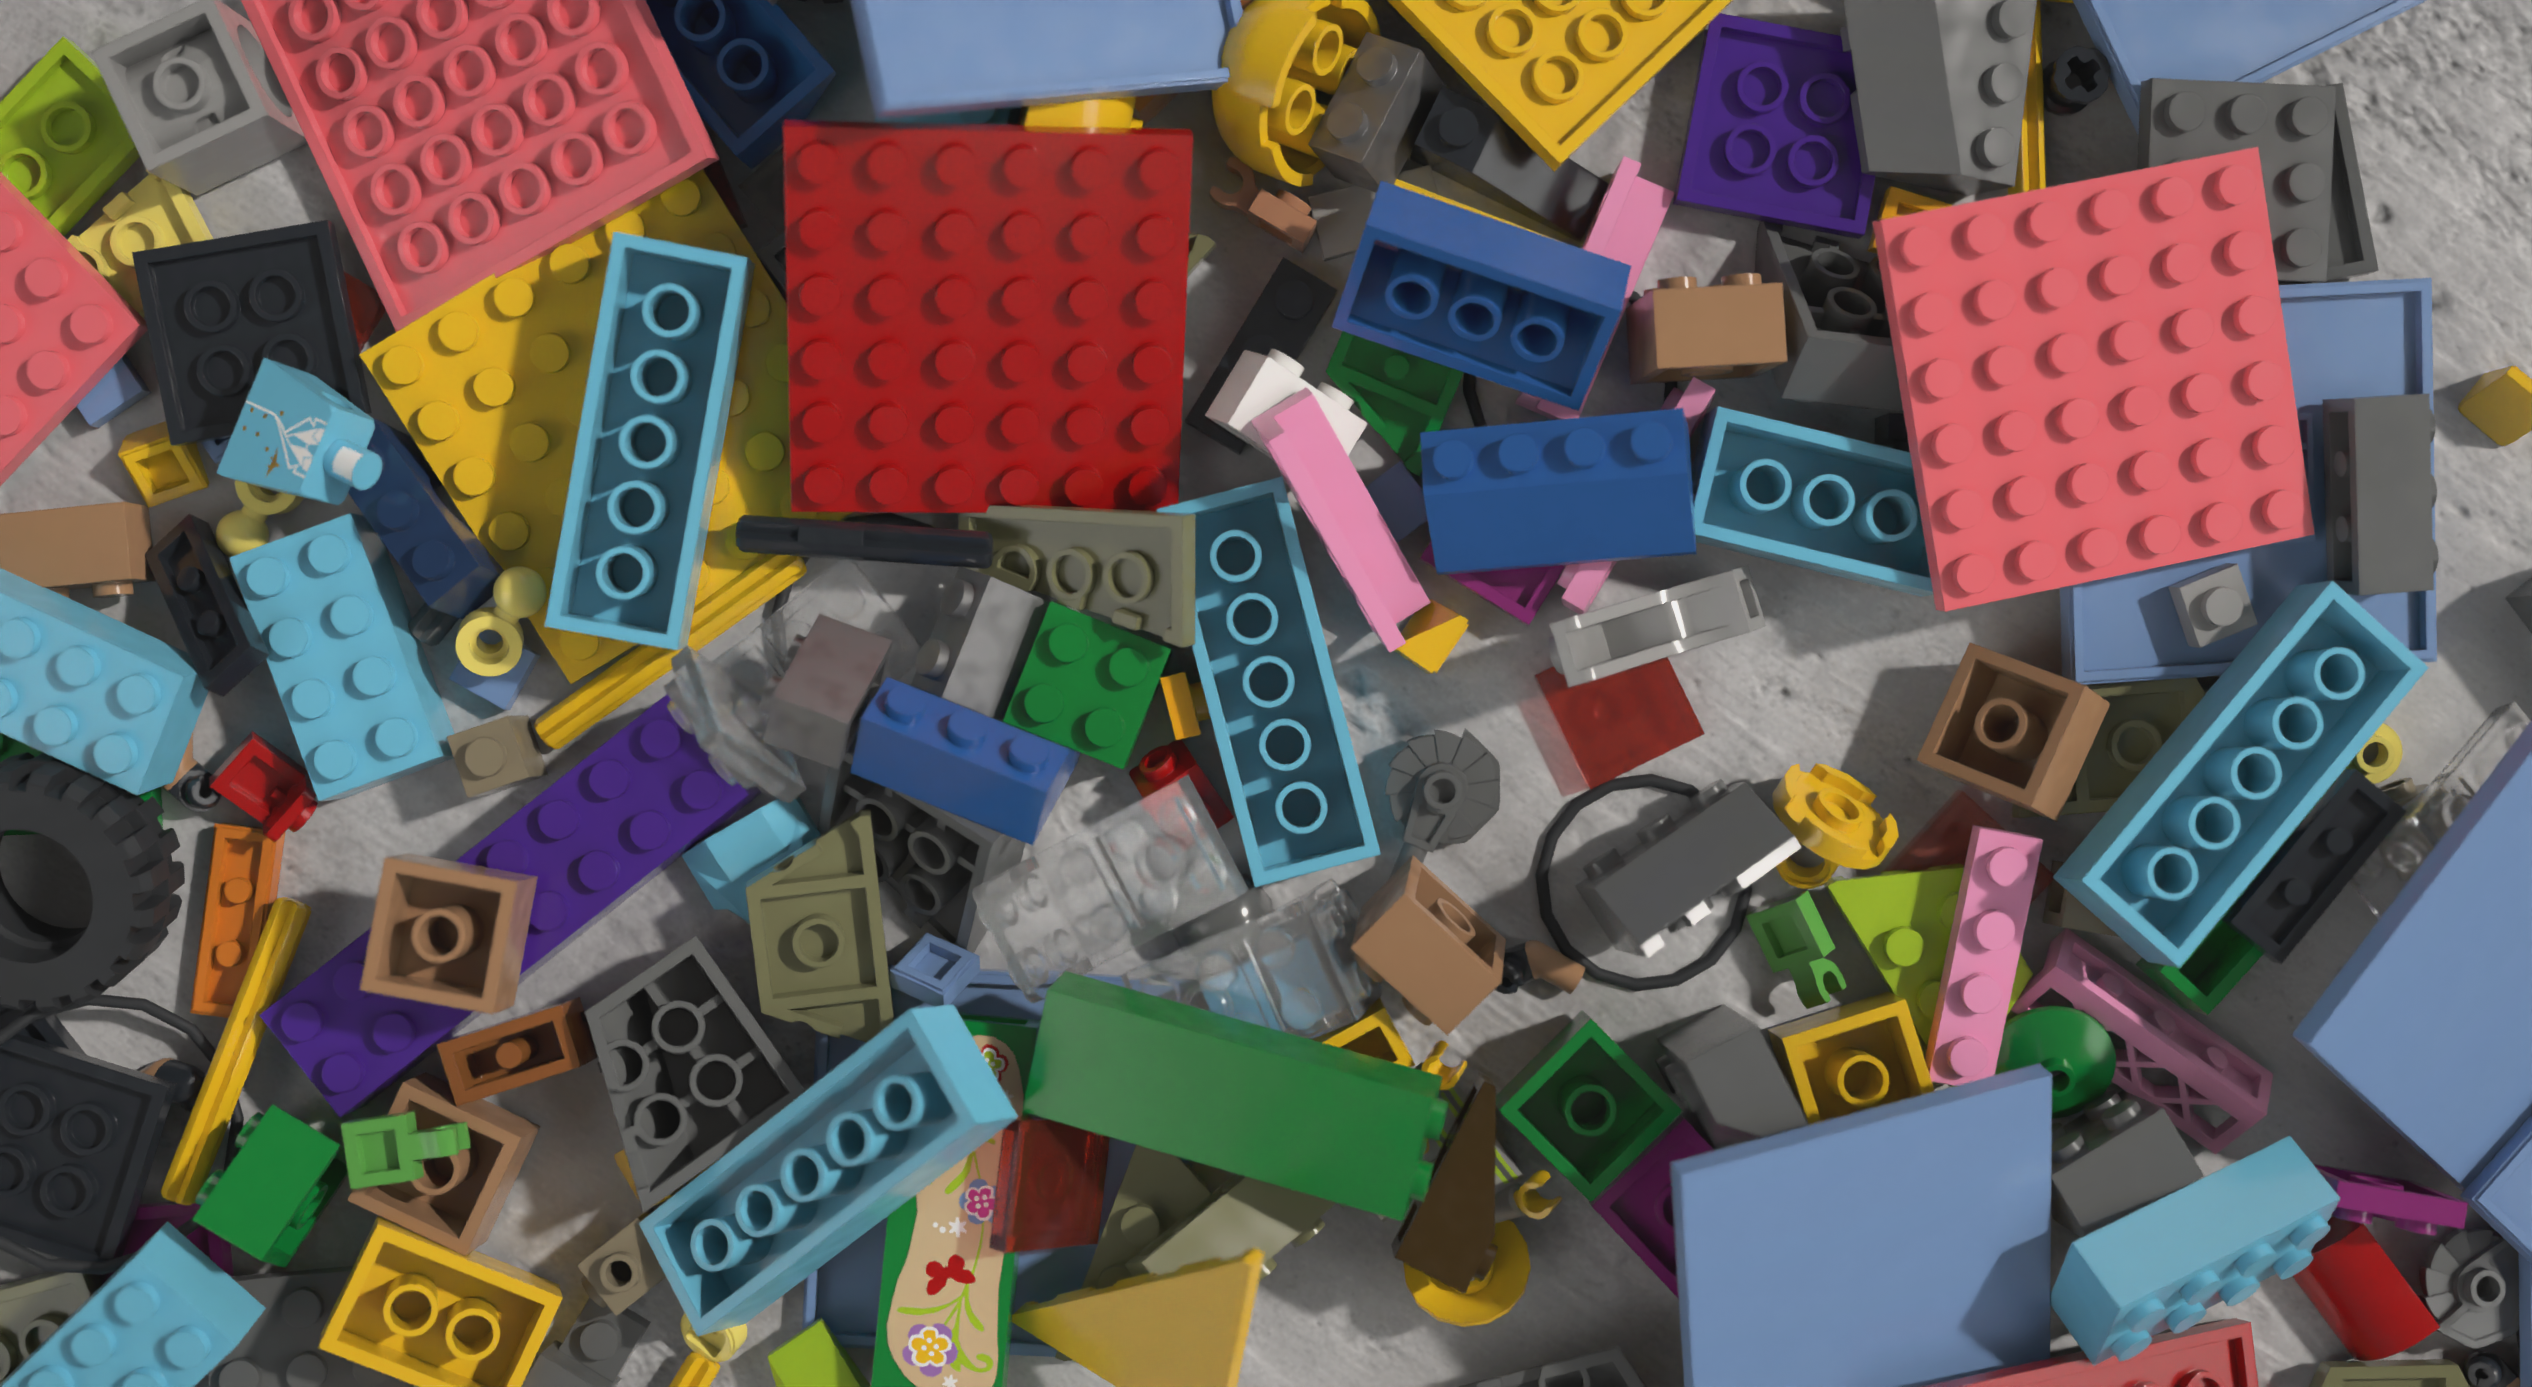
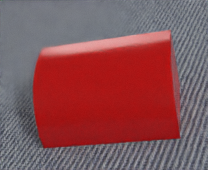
M2332 1216L2327 1222L2330 1226L2329 1232L2315 1243L2310 1252L2313 1256L2312 1262L2302 1271L2292 1276L2350 1355L2356 1360L2373 1361L2395 1355L2414 1346L2440 1328L2439 1324L2364 1223L2352 1222Z

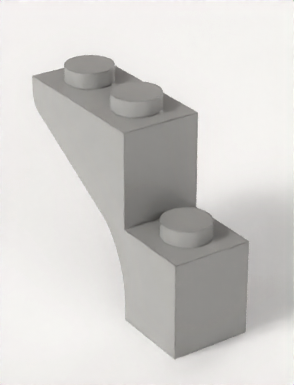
M1746 565L1551 623L1550 627L1553 637L1549 639V652L1555 669L1559 674H1565L1568 687H1572L1684 651L1750 633L1765 627L1766 624L1749 566Z

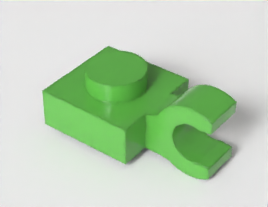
M1808 890L1759 906L1746 915L1773 973L1789 969L1795 982L1799 999L1807 1009L1828 1003L1831 1000L1829 994L1846 988L1845 979L1839 967L1831 960L1824 958L1836 947Z
M415 1111L353 1119L341 1124L350 1189L417 1180L424 1176L422 1159L459 1154V1150L471 1148L467 1122H457L417 1130Z

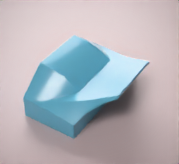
M792 791L710 836L681 856L714 910L727 909L750 924L746 882L814 840L821 833L817 830V826L798 793Z

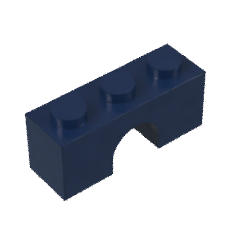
M373 418L375 429L367 449L380 456L382 471L373 486L365 490H359L351 486L348 494L430 608L464 619L469 613L477 610L493 597L495 581L504 572V569L478 540L471 528L457 519L438 498L434 491L442 483L411 437Z

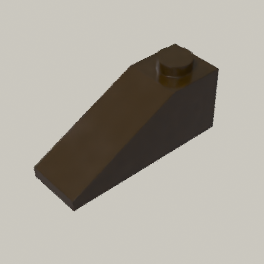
M1478 1073L1433 1161V1171L1424 1202L1413 1201L1391 1244L1394 1258L1464 1294L1473 1278L1480 1282L1485 1278L1498 1250V1246L1491 1243L1495 1236L1496 1086L1491 1078Z

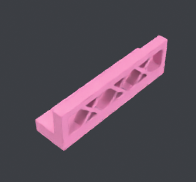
M1625 156L1622 158L1612 174L1581 249L1631 265L1622 312L1579 411L1521 391L1515 404L1552 420L1580 417L1675 194L1671 190L1638 177L1637 174L1642 163Z
M1305 387L1251 420V423L1369 627L1389 653L1406 643L1396 624L1431 602L1313 393Z
M2065 928L2050 942L2044 968L2027 983L2011 1009L2013 1012L2020 1014L2030 1009L2044 1007L2036 1000L2050 988L2072 1002L2074 1009L2090 1015L2106 1031H2113L2125 1040L2127 1050L2115 1049L2116 1068L2112 1082L2128 1093L2163 1107L2177 1128L2214 1154L2220 1152L2267 1115L2273 1073L2068 928ZM2141 1067L2165 1068L2178 1078L2179 1086L2154 1085L2142 1076ZM2193 1104L2217 1105L2230 1114L2231 1117L2215 1128L2194 1113Z

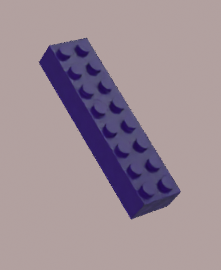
M667 693L454 862L538 877L519 976V985L762 792L685 694ZM371 928L259 1015L339 1117L367 1105L438 1049L437 1044L452 1038L483 1013L360 990Z

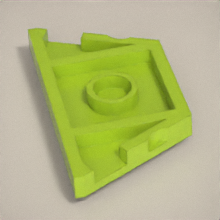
M1960 863L1931 866L1927 870L1908 871L1906 869L1881 872V875L1844 878L1843 876L1831 877L1823 885L1889 991L1906 999L1917 1036L1927 1050L1964 865ZM2021 953L2018 959L2007 1015L2033 975Z

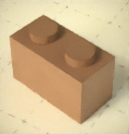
M114 502L0 514V568L43 588H48L70 598V590L92 588L93 598H112L134 595L133 584L156 582L145 556L153 548L149 508L146 505Z

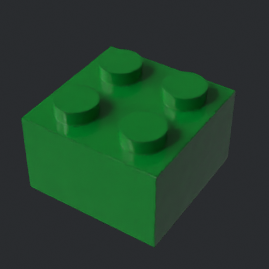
M1051 601L1003 722L1120 769H1125L1128 766L1160 686V678L1164 676L1173 650Z
M1583 1010L1496 1095V1107L1590 1203L1683 1111Z
M272 1104L265 1115L260 1112L255 1113L242 1128L235 1142V1146L241 1150L227 1170L224 1172L221 1169H217L204 1183L195 1200V1203L201 1207L192 1220L258 1260L286 1268L347 1178L348 1169L344 1146Z

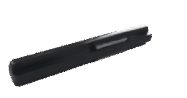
M755 515L740 516L736 527V545L742 552L981 569L990 567L993 560L994 541L992 534L986 531Z

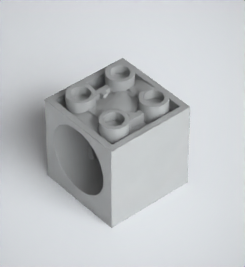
M199 0L91 51L147 172L197 196L308 144L252 23L219 0Z

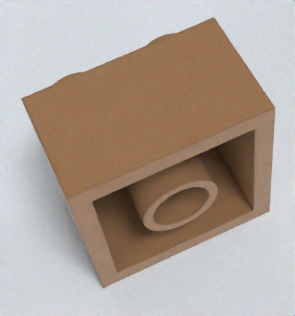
M1758 273L1724 276L1721 278L1722 284L1708 287H1697V278L1689 276L1658 280L1657 288L1644 290V296L1626 308L1630 385L1691 381L1693 377L1701 381L1755 378L1787 362L1782 283L1761 284V274Z
M1969 643L1917 757V761L1948 778L2057 822L2109 709L2110 703L2083 684Z
M410 853L384 857L360 990L488 1014H495L514 1006L538 877Z
M1412 855L1361 907L1350 948L1355 952L1354 959L1370 978L1380 983L1386 980L1403 995L1402 1002L1416 1020L1426 1026L1434 1023L1441 1031L1448 1035L1502 982L1506 939Z
M425 1072L402 1083L388 1114L415 1111L417 1130L457 1122H467L471 1148L459 1150V1154L422 1159L424 1176L417 1180L352 1189L347 1201L466 1256L487 1241L541 1126L484 1099L456 1107L449 1083Z

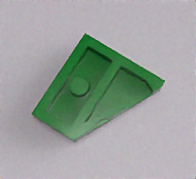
M1342 331L1326 373L1340 390L1354 401V405L1360 410L1362 416L1388 443L1411 473L1420 476L1422 472L1420 432L1440 430L1464 372Z

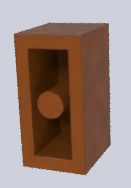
M580 997L486 1026L437 1044L456 1107L579 1068L598 1058L589 1024L582 1020L580 1014L581 1011H584Z

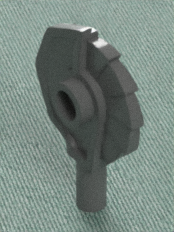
M1467 729L1464 730L1462 737L1447 731L1434 730V734L1421 735L1407 740L1408 746L1399 751L1389 762L1388 765L1392 768L1386 780L1385 795H1389L1395 821L1401 820L1404 825L1402 833L1404 844L1389 879L1412 855L1423 863L1427 852L1433 853L1438 844H1460L1467 842L1499 810V761Z
M2457 1228L2444 1237L2441 1242L2434 1241L2428 1252L2425 1267L2420 1266L2419 1268L2420 1286L2423 1294L2418 1295V1297L2439 1324L2440 1328L2436 1331L2462 1345L2474 1349L2485 1347L2517 1333L2519 1330L2518 1251L2497 1231L2494 1232L2493 1230L2482 1228L2469 1230Z

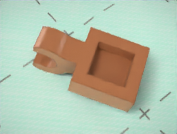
M1229 157L1226 162V169L1237 174L1242 179L1243 185L1238 192L1233 194L1225 193L1220 188L1212 186L1209 191L1211 200L1220 208L1234 210L1248 218V222L1303 253L1316 231L1317 221L1308 216L1312 208L1303 200L1285 190L1279 189L1275 196L1262 188L1259 190L1255 184V175L1252 168L1236 157Z

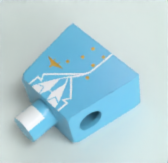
M264 358L216 473L265 489L339 505L345 501L351 486L359 490H365L376 483L382 471V461L378 454L367 449L375 429L373 418L316 376Z

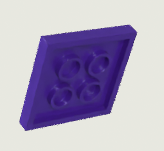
M1722 13L1705 28L1673 200L1674 205L1860 239L1865 235L1876 176L1864 174L1861 170L1850 95L1857 89L1852 55L1851 52H1843L1841 36Z

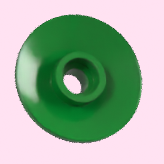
M2063 1006L2038 1007L2022 1012L2005 1023L1995 1075L2035 1064L2042 1065L2048 1072L2055 1070L2063 1071L2061 1074L2052 1077L2051 1119L2062 1118L2082 1111V1106L2103 1095L2114 1076L2116 1054L2109 1034L2090 1015L2080 1010Z

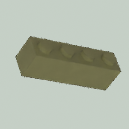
M1235 1174L1129 1260L1125 1267L1133 1277L1151 1272L1161 1275L1174 1272L1181 1265L1215 1257L1222 1260L1241 1256L1248 1249L1257 1248L1264 1252L1258 1281L1260 1282L1277 1266L1272 1257L1290 1242L1296 1248L1319 1233L1325 1226L1321 1216L1337 1202ZM1339 1203L1342 1208L1347 1206Z

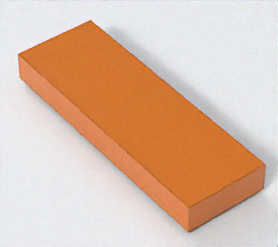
M215 823L190 1013L229 1018L273 903L277 899L285 832L276 842H273L263 835L262 827Z

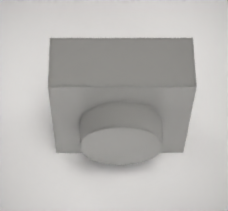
M2225 563L2168 586L2188 646L2201 648L2258 624L2238 564Z

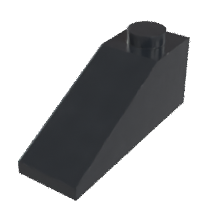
M1442 86L1414 143L1410 156L1411 160L1423 166L1431 165L1433 171L1577 242L1581 241L1609 184L1570 158L1554 172L1495 111Z

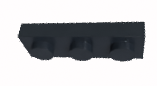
M1283 257L1186 417L1185 423L1240 455L1247 443L1206 417L1205 414L1244 350L1267 356L1273 348L1297 361L1337 295L1338 290Z
M189 513L145 556L204 689L224 697L270 654L252 615L247 609L245 600L226 559L217 545L209 523Z
M2346 769L2229 910L2222 921L2269 960L2282 964L2407 811L2357 769Z

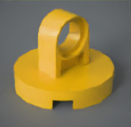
M1818 763L1814 765L1810 772L1801 771L1800 764L1792 765L1772 793L1773 809L1780 821L1796 837L1799 844L1804 845L1824 858V861L1815 867H1802L1793 862L1789 856L1776 866L1777 871L1788 884L1800 889H1813L1825 884L1839 865L1863 870L1879 866L1899 837L1896 820L1891 813L1883 820L1880 814L1871 806L1877 795L1849 774Z

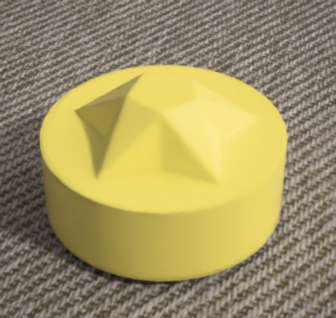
M686 1313L681 1318L680 1328L687 1345L695 1353H699L710 1361L723 1362L730 1359L747 1338L746 1324L697 1336Z

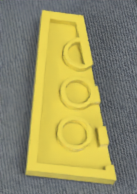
M151 173L128 193L121 191L104 206L102 210L105 213L81 235H71L67 239L143 318L145 315L132 252L213 239L190 192Z

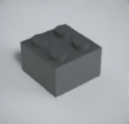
M2116 1090L2105 1091L2100 1097L2082 1106L2084 1114L2064 1126L2061 1123L2051 1124V1216L2056 1222L2081 1238L2192 1184L2204 1176L2165 1109L2124 1090L2119 1093Z

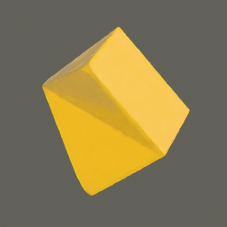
M1429 599L1431 603L1415 612L1402 630L1401 635L1406 643L1394 651L1427 674L1437 673L1468 628L1469 624L1467 622L1469 620L1442 604Z

